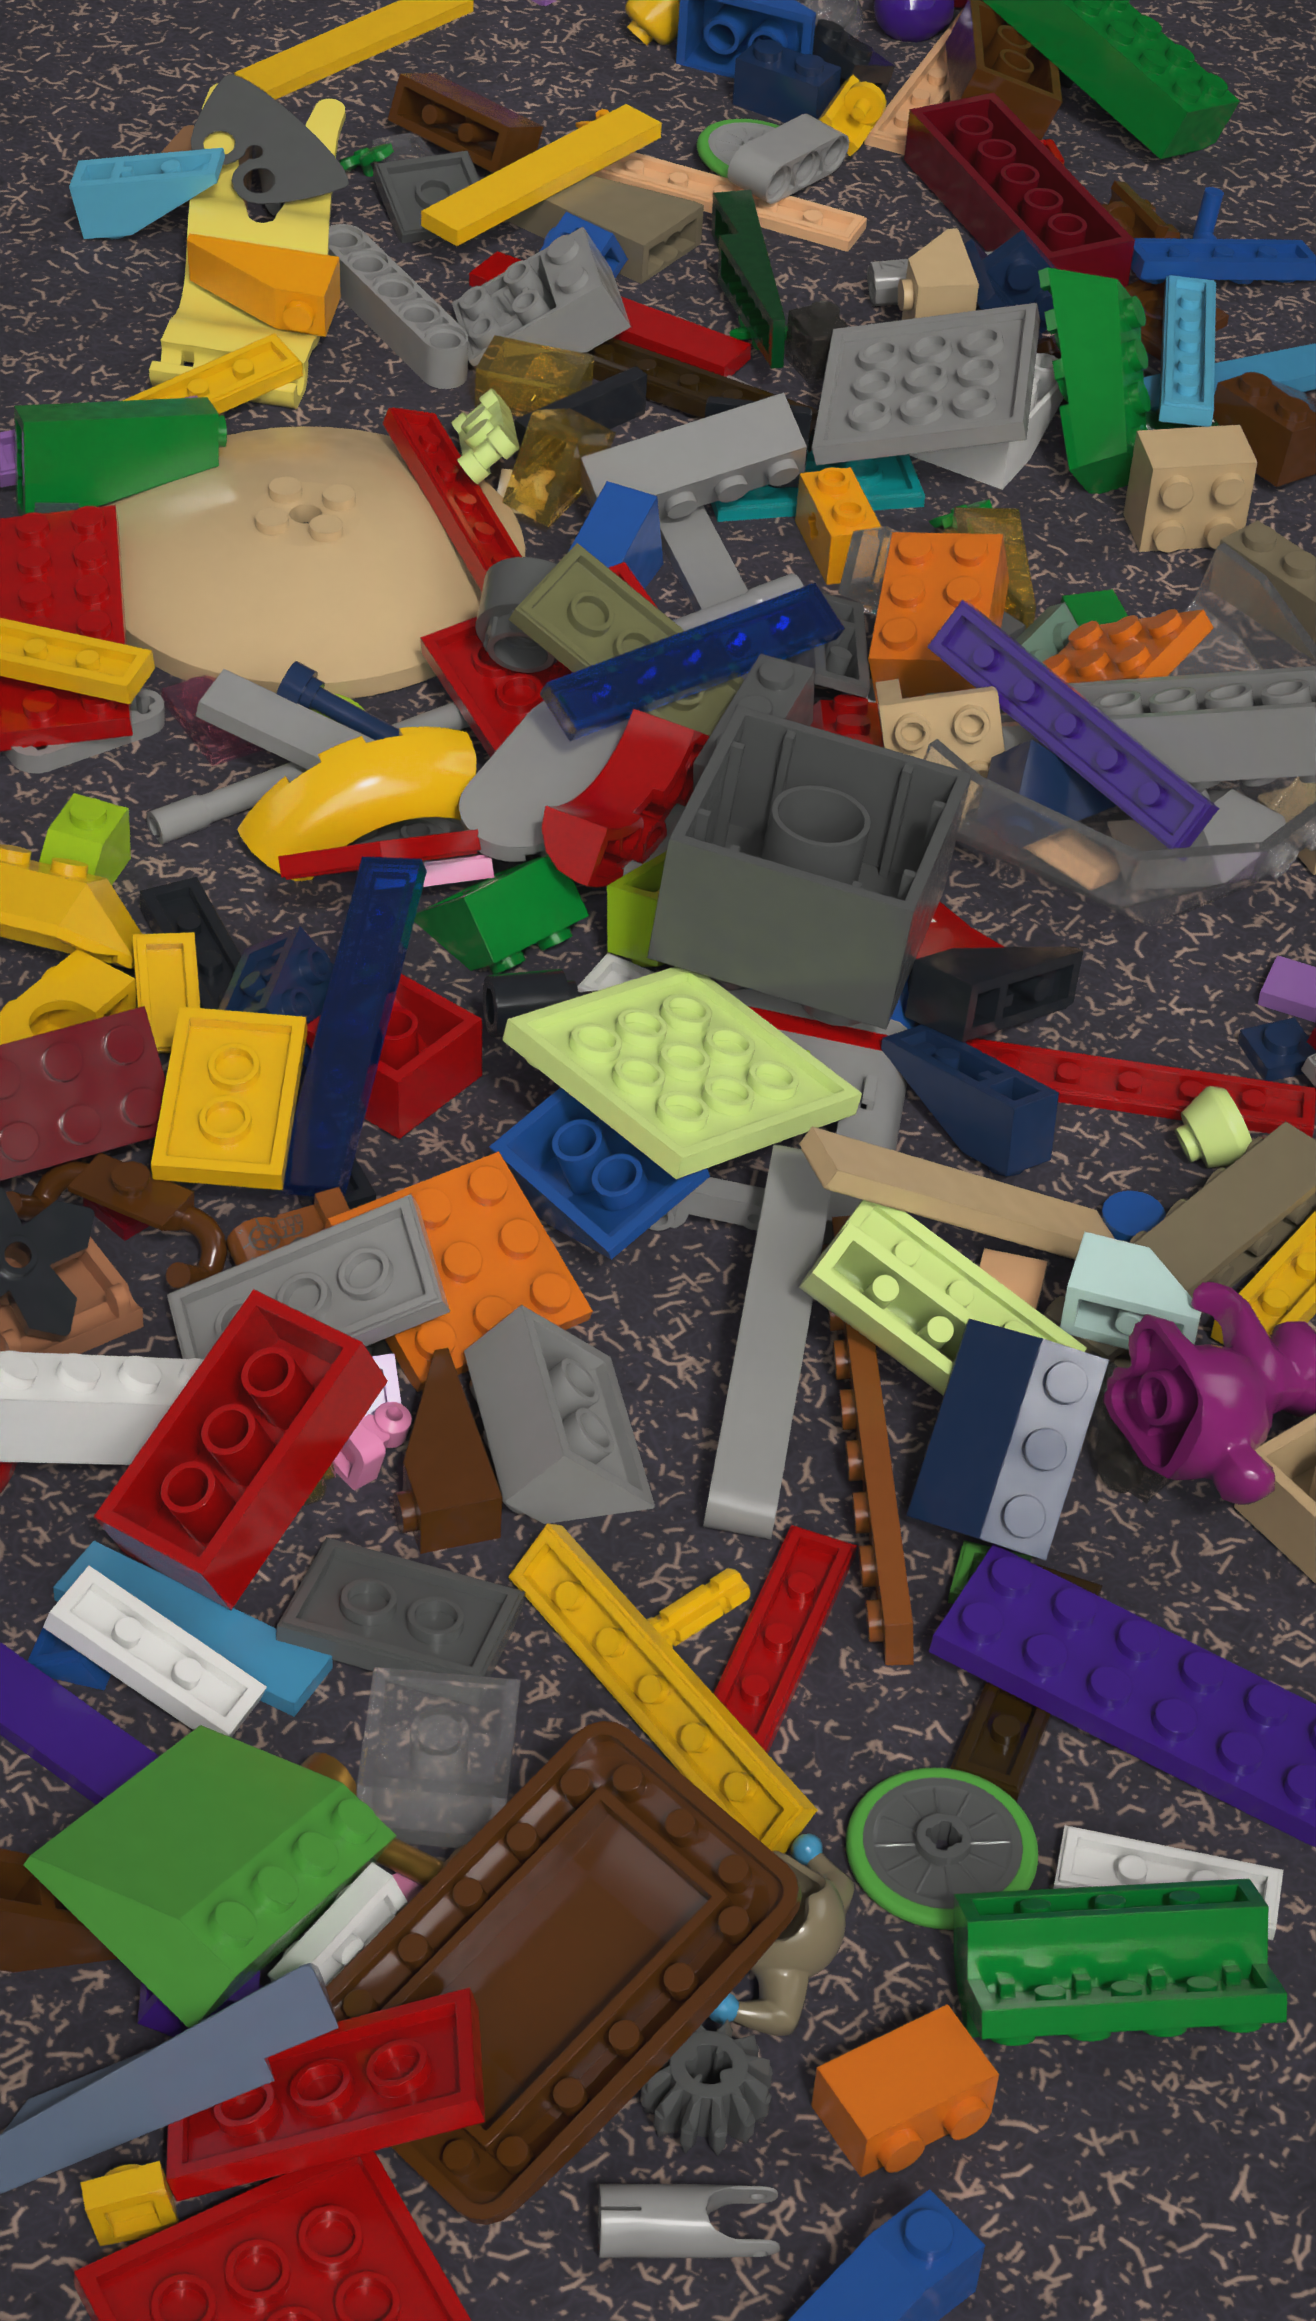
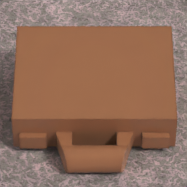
M90 1237L88 1248L84 1254L52 1268L77 1297L72 1327L67 1338L59 1342L25 1334L11 1305L0 1304V1351L81 1354L144 1327L143 1308L135 1302L126 1281ZM5 1257L7 1263L12 1267L22 1268L21 1264L16 1260Z

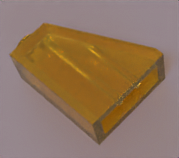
M572 409L534 411L531 414L502 503L550 527L584 493L581 484V457L611 448L616 432Z

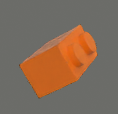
M947 2004L818 2066L811 2106L860 2177L882 2167L887 2172L894 2173L914 2163L921 2156L926 2145L948 2134L954 2140H961L981 2129L992 2113L999 2073Z

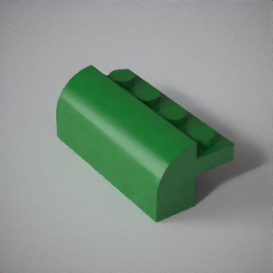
M1249 1878L954 1894V1967L964 2027L972 2037H981L982 2040L991 2039L998 2044L1007 2046H1020L1033 2042L1036 2036L1067 2035L1075 2040L1091 2042L1107 2039L1111 2036L1112 2032L1143 2031L1157 2037H1175L1184 2034L1187 2028L1218 2026L1229 2032L1248 2033L1259 2030L1262 2024L1287 2022V1992L1268 1965L1269 1906Z

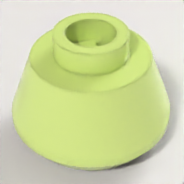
M1214 1086L1206 1087L1181 1112L1184 1125L1175 1129L1179 1143L1188 1160L1192 1163L1202 1158L1207 1168L1231 1166L1245 1154L1247 1147L1252 1142L1245 1121L1225 1088Z

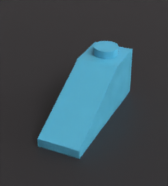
M212 148L78 161L69 189L83 238L119 239L124 236L133 235L213 186L218 181L225 159L224 149Z

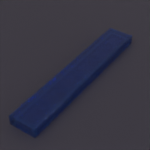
M812 583L549 681L541 690L540 695L571 742L630 719L633 709L646 713L748 674L760 654L784 660L836 640L845 628L816 583Z
M362 856L294 1116L283 1190H281L283 1194L314 1196L315 1193L340 1187L345 1198L427 873L422 859Z

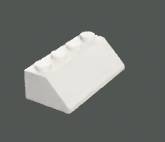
M0 1351V1462L130 1465L203 1362V1359Z

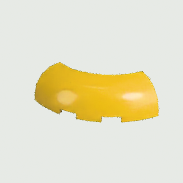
M424 726L399 728V736L368 743L365 742L363 736L338 744L318 754L321 762L299 775L290 782L286 776L279 780L248 812L237 830L250 851L268 867L280 873L278 856L347 846L378 828L409 819L443 817L461 820L459 811L460 797L464 788L476 775V753L471 738L464 731ZM313 876V877H306V878L291 879V880H294V881L312 880V879L314 878V876Z

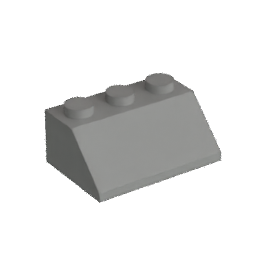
M520 1305L464 1351L471 1376L470 1390L478 1403L485 1429L483 1431V1439L492 1455L502 1501L510 1510L517 1514L524 1513L543 1524L653 1509L655 1507L610 1356L523 1305Z

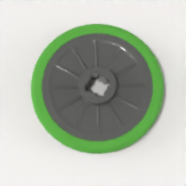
M919 1768L885 1779L868 1791L859 1801L851 1815L846 1832L848 1862L853 1875L864 1892L892 1915L927 1928L954 1930V1894L1029 1890L1038 1866L1036 1835L1031 1822L1019 1804L990 1781L956 1769ZM938 1840H945L949 1842L948 1845L950 1847L947 1850H940L936 1848L935 1843Z

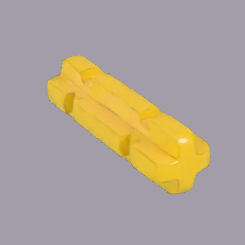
M727 1568L711 1578L710 1582L706 1585L698 1586L659 1611V1615L650 1617L647 1620L673 1648V1645L677 1646L722 1617L724 1613L730 1612L747 1601L751 1595L750 1588L743 1581L742 1576L737 1570Z

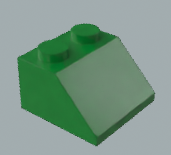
M546 854L504 869L494 874L493 878L483 879L410 915V918L470 971L489 966L492 974L495 975L525 961L526 958L522 950L537 943L540 951L571 938L573 934L569 926L588 917L589 914L574 881L560 872L549 855Z

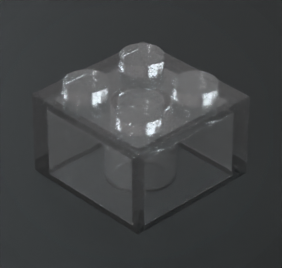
M374 1667L357 1780V1797L366 1803L376 1816L397 1835L395 1838L407 1844L459 1848L467 1844L510 1801L518 1734L520 1680Z

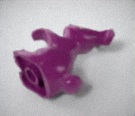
M1202 1282L1193 1291L1191 1304L1193 1309L1213 1316L1220 1324L1224 1347L1212 1344L1194 1345L1181 1333L1174 1322L1146 1314L1140 1322L1135 1323L1133 1332L1129 1336L1128 1346L1131 1366L1128 1368L1117 1367L1114 1369L1113 1375L1107 1378L1104 1404L1111 1419L1125 1435L1144 1466L1173 1480L1211 1479L1223 1500L1238 1505H1249L1275 1491L1273 1467L1255 1451L1266 1441L1272 1426L1273 1414L1283 1410L1300 1418H1308L1316 1413V1331L1305 1321H1290L1276 1325L1268 1335L1249 1302L1233 1288L1215 1282Z

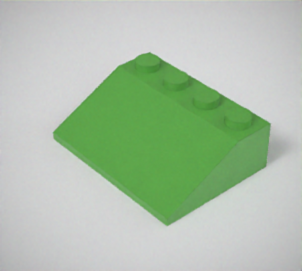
M200 1725L31 1854L23 1865L188 2028H191L205 2020L313 1925L331 1907L338 1894L346 1886L352 1884L372 1862L375 1863L397 1835L376 1816L366 1803L361 1801L343 1783Z

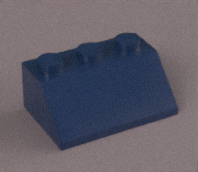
M968 1319L906 1511V1516L1046 1560L1109 1360L1040 1337Z

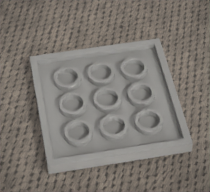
M1037 303L833 329L812 444L816 465L1027 440L1040 328Z

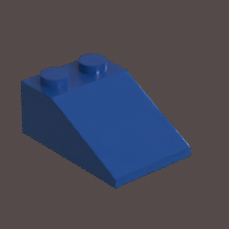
M680 0L676 64L734 78L736 58L758 39L774 40L783 47L796 52L813 54L816 12L796 0Z
M561 1087L489 1146L492 1154L500 1152L534 1212L543 1221L611 1260L710 1177L706 1168L675 1179Z

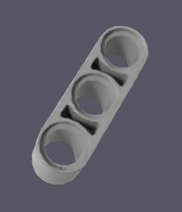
M802 114L743 144L730 161L727 177L733 184L744 190L751 189L753 195L769 204H774L836 171L846 157L849 148V138L844 133L813 116Z

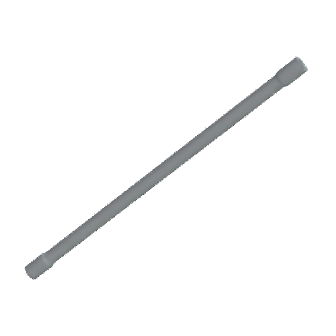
M791 573L753 587L745 594L672 621L695 640L699 641L753 620H763L801 606L805 603L806 599L805 589L799 577ZM454 702L392 724V726L398 729L403 727L429 726L461 730L469 727ZM290 762L209 793L192 795L147 812L146 815L149 830L154 836L160 835L156 839L161 845L200 831L215 821L253 808L261 797L283 777L286 776L291 782L308 769Z

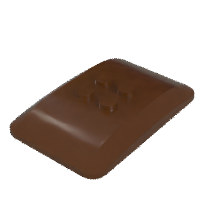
M599 1721L588 1724L578 1731L326 1986L338 2022L470 1987L479 2008L485 2122L391 2146V2148L459 2215L472 2223L489 2225L503 2221L531 2198L633 2098L688 2040L790 1924L800 1907L801 1889L796 1875L781 1858L631 1730L617 1722Z

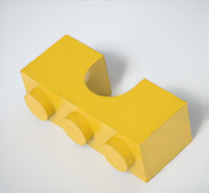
M76 949L57 966L49 968L40 980L17 999L9 1001L0 1012V1045L137 1008L136 979L82 950Z

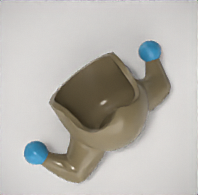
M810 1833L801 1834L793 1841L791 1846L793 1858L779 1851H772L796 1875L802 1897L799 1910L790 1924L751 1969L758 1980L759 1998L743 2002L738 2001L734 1995L729 1993L709 2016L711 2020L723 2024L728 2019L729 2022L734 2021L745 2027L774 2036L792 2034L799 2025L807 1995L809 1978L821 1972L837 1955L844 1939L846 1913L852 1901L854 1882L823 1854L820 1838Z

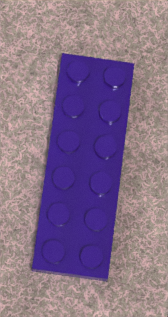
M995 1544L991 1546L934 1633L929 1649L930 1653L1316 1848V1704Z

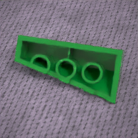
M1048 267L1038 271L1040 287L1044 291L1048 290L1052 295L1054 309L1044 312L1047 332L1051 335L1054 334L1056 344L1061 353L1060 359L1052 361L1054 377L1063 398L1069 403L1059 407L1069 471L1088 493H1106L1128 485L1136 433L1140 430H1148L1146 428V412L1150 411L1151 402L1143 377V370L1148 367V356L1141 341V327L1146 324L1144 308L1137 296L1131 297L1118 279Z

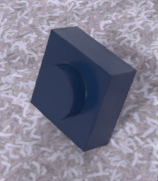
M1295 1017L1241 1029L1238 1038L1239 1046L1265 1081H1275L1304 1074L1301 1069L1307 1057L1316 1053V1050L1307 1043L1309 1037Z

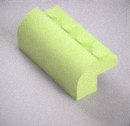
M865 1200L859 1203L799 1286L800 1289L942 1395H944L968 1319L1040 1337L1083 1352L1087 1349V1347L908 1213Z

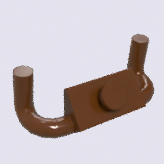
M99 1153L90 1163L70 1161L54 1166L43 1174L31 1195L14 1191L6 1192L19 1219L28 1222L58 1200L62 1192L68 1188V1191L161 1231L183 1230L192 1234L200 1243V1259L197 1265L175 1262L168 1267L166 1280L174 1288H185L224 1270L227 1256L225 1235L214 1218L201 1209L194 1207V1191L170 1181L153 1180L149 1169L142 1163L135 1161L122 1162Z

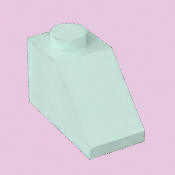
M1084 1232L1067 1285L1060 1328L1072 1336L1129 1350V1336L1133 1332L1135 1323L1140 1322L1146 1314H1150L1174 1322L1181 1333L1195 1345L1202 1312L1193 1309L1191 1304L1192 1297L1149 1247Z

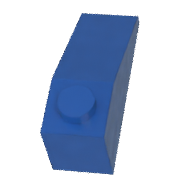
M929 2189L873 2231L788 2321H938L976 2292L985 2244Z

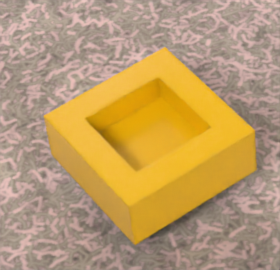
M160 2161L145 2165H122L108 2171L102 2177L80 2182L85 2211L100 2246L147 2238L179 2223L175 2200L166 2181Z

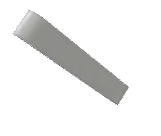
M773 1144L703 1527L766 1539H771L776 1517L813 1298L800 1289L799 1286L821 1255L832 1192L823 1188L801 1149Z

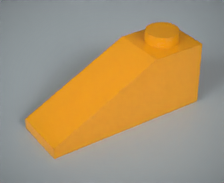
M189 233L187 250L190 281L275 329L326 337L341 298L339 257Z

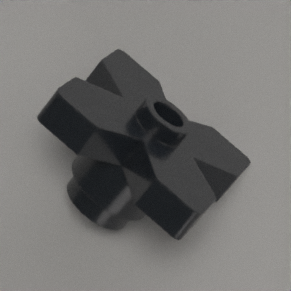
M0 1187V1304L11 1305L25 1334L62 1342L71 1331L77 1297L52 1268L85 1253L89 1244L94 1211L88 1207L56 1200L23 1226L6 1192ZM5 1257L16 1260L21 1264L22 1268L12 1267L7 1263Z

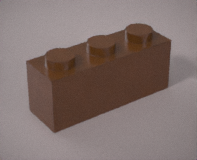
M436 73L400 74L387 119L453 153L468 151L473 163L493 173L537 151L544 127Z

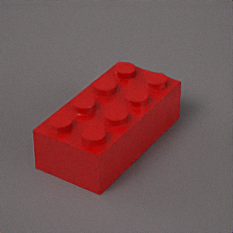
M253 1289L96 1512L94 1518L125 1554L232 1610L388 1380L363 1342Z

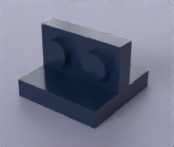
M1023 229L989 255L971 238L964 246L979 283L977 296L979 307L984 310L1037 303L1040 316L1038 339H1042V333L1047 330L1044 312L1054 309L1052 295L1048 290L1044 291L1040 287L1038 271L1047 267L1057 268Z

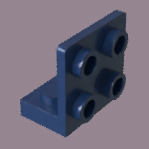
M298 926L244 949L218 1010L302 1016L307 1018V1024H309L355 989L330 961L327 953L316 945L301 926ZM306 1042L302 1064L326 1091L339 1092Z

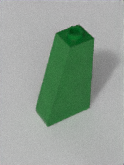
M208 397L15 405L17 510L19 516L32 512L51 513L76 510L84 506L98 507L219 466V448L226 447L227 444L224 415H219Z

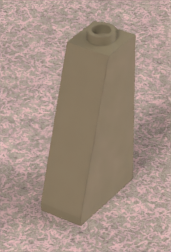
M590 175L506 221L545 239L548 232L557 226L565 212L573 214L615 235L628 258L619 274L642 284L701 244L704 205L695 201Z

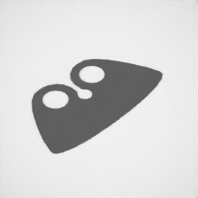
M230 74L226 75L215 87L194 126L191 136V149H204L203 143L205 138L209 134L220 131L229 133L235 139L234 149L225 155L223 165H228L243 157L246 149L252 145L261 147L263 154L259 158L246 160L233 173V188L241 198L256 204H276L324 195L349 185L348 176L343 166L331 151L299 119L266 92L251 82ZM258 168L271 171L275 176L274 186L263 193L249 191L243 182L245 175L249 171Z

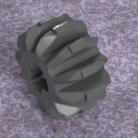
M728 2019L716 2032L706 2031L701 2024L674 2055L641 2088V2105L644 2107V2112L654 2114L653 2126L657 2131L658 2138L674 2133L680 2128V2145H682L685 2154L696 2144L697 2136L708 2137V2144L717 2157L726 2146L727 2133L731 2138L747 2145L749 2138L754 2134L755 2122H764L765 2117L768 2116L772 2096L768 2089L771 2088L773 2075L770 2060L758 2057L759 2046L756 2044L755 2035L732 2039L733 2029Z

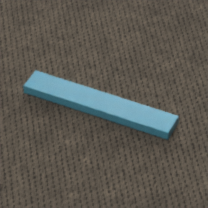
M1166 276L1159 399V421L1204 427L1212 425L1214 413L1216 282L1214 280Z

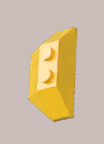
M0 844V937L69 954L79 949L103 962L128 969L134 968L132 935L142 933L107 878L88 874L89 865L84 862L66 858H52L50 865L30 860L32 851L28 849Z

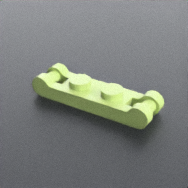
M492 388L479 398L481 404L468 415L462 412L451 422L459 434L462 456L457 460L463 470L476 484H479L491 474L490 467L502 456L507 460L520 449L511 410Z

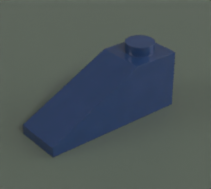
M923 1024L882 1038V1051L963 1153L985 1164L991 1172L1006 1177L1019 1175L1028 1168L1051 1160L1059 1092L980 1050Z

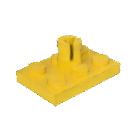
M179 1007L151 1161L153 1180L283 1190L307 1038L306 1017Z

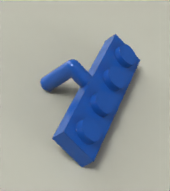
M1207 187L1204 190L1193 232V239L1134 238L1135 244L1131 269L1140 280L1147 283H1163L1166 280V276L1169 275L1207 280H1230L1238 284H1251L1253 280H1275L1282 283H1290L1296 280L1316 281V255L1303 240L1217 239L1213 233L1224 192L1215 187Z

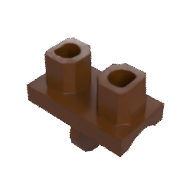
M1114 180L1111 187L1112 196L1109 204H1102V206L1133 238L1180 239V232L1172 224H1166L1156 214V208L1147 199H1142L1126 182Z

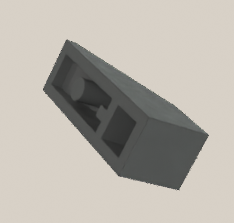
M810 590L789 645L790 662L814 668V685L867 698L871 688L864 605Z

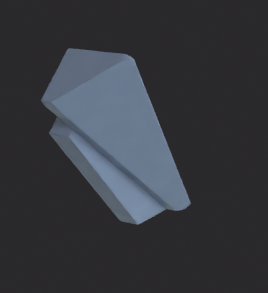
M313 1963L302 1965L154 2048L28 2099L4 2132L0 2134V2194L275 2081L268 2057L339 2028L318 1966Z

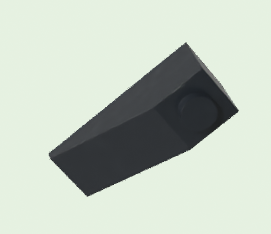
M1076 947L952 948L915 959L913 970L908 979L909 995L905 1017L958 1041L965 1042L1066 1009L1074 1003L1083 950Z

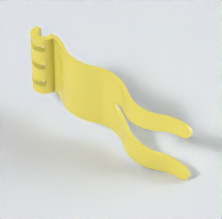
M218 84L213 85V86L209 89V92H208V94H207V97H206V99H205V102H204V104H203V107H204V105H205L207 99L209 98V96L211 95V93L213 92V90L215 89V87H216ZM323 99L316 104L305 126L320 139L336 158L338 140L346 118L345 106L336 99ZM214 132L205 138L203 143L204 149L223 148L226 155L234 149L235 139L227 132ZM238 159L228 165H222L217 183L190 199L187 238L189 233L329 255L332 192L312 198L285 202L276 214L275 219L271 222L259 223L253 221L248 216L244 199L236 193L232 184L233 173L239 166ZM186 248V267L182 298L176 314L169 320L161 338V362L152 361L149 368L150 382L152 386H156L275 333L302 362L303 377L254 398L250 402L297 409L306 391L308 360L321 336L275 329L190 281L188 250ZM184 362L194 363L193 367L184 366Z

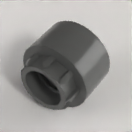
M514 557L495 563L486 572L475 628L485 651L502 667L517 672L532 673L545 670L557 662L554 656L508 620L515 608L557 564L539 558Z

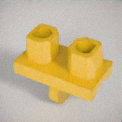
M852 74L842 84L818 120L848 136L849 148L847 154L851 156L861 147L884 113L887 103L885 95L875 84L866 81L859 82Z

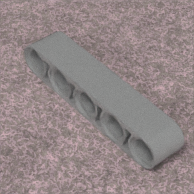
M349 224L329 226V255L337 256L340 259L341 299L425 383L439 389H451L463 385L467 380L468 374L467 332L363 230Z

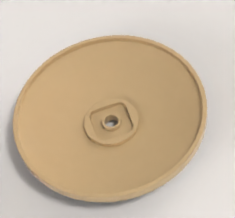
M299 426L268 428L227 435L226 447L219 448V466L103 505H116L127 645L152 650L156 667L175 677L202 687L210 688L222 670L226 669L277 693L286 672L295 661H298L318 672L317 678L325 682L324 689L350 699L399 690L436 676L422 655L420 637L477 617L482 594L479 586L391 437L384 434L334 427ZM485 480L481 481L478 485L522 557H525L524 538L514 512L505 499Z

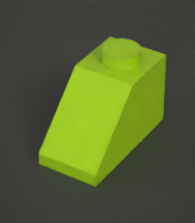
M74 793L48 828L39 862L51 865L52 858H66L84 862L89 865L88 874L107 878L110 884L113 885L131 859L129 808Z

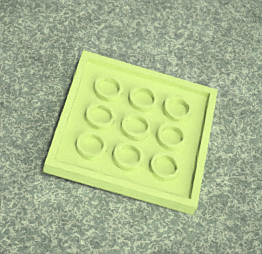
M676 966L509 1018L503 1036V1041L523 1056L531 1066L543 1072L675 1179L808 1132L811 1127L819 1128L855 1115L862 1096L859 1090L710 977Z

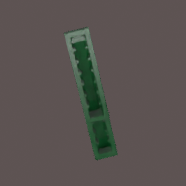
M751 189L713 193L712 236L719 249L718 283L740 316L770 368H783L785 316Z

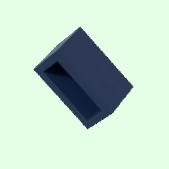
M758 39L736 58L733 105L784 123L802 114H809L819 119L840 88L841 67L825 62L817 55L802 54L785 48L777 41Z

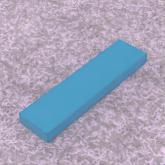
M96 1541L89 1545L53 1587L54 1600L58 1602L85 1569L91 1566L267 1686L260 1701L295 1717L333 1668L331 1655L276 1640V1628L235 1608L229 1610L170 1577Z

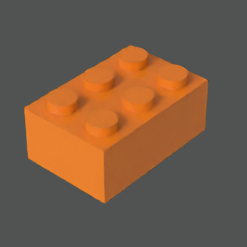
M892 532L868 657L876 703H878L875 682L899 679L902 699L925 696L927 693L976 689V687L927 646L962 600L972 604L1001 628L1009 584L1003 534Z

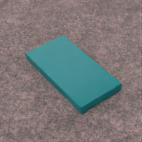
M813 450L808 453L805 473L821 471L831 467L840 469L851 467L873 511L924 507L925 494L909 454L816 465ZM765 485L748 491L744 496L735 501L712 502L711 505L717 522L796 516L798 488H773Z

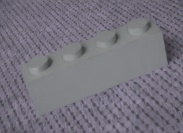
M784 393L581 457V484L591 509L606 481L657 496L659 519L666 517L677 519L691 514L697 507L712 502L735 501L750 490L768 484L781 486L791 482L800 473H805L807 446Z

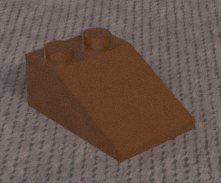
M1246 372L1240 376L1218 382L1214 395L1213 418L1217 420L1220 426H1241L1257 460L1256 474L1276 487L1316 474L1315 398L1256 372Z

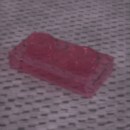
M204 675L162 688V698L166 708L212 766L264 750L249 741L196 717L200 699L216 678Z

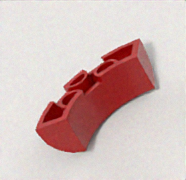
M633 709L616 749L595 780L581 794L568 803L560 806L545 805L541 829L546 852L556 868L577 883L590 887H603L621 878L624 873L622 868L632 860L643 864L667 837V828L664 821L676 804L686 807L693 793V763L710 736Z

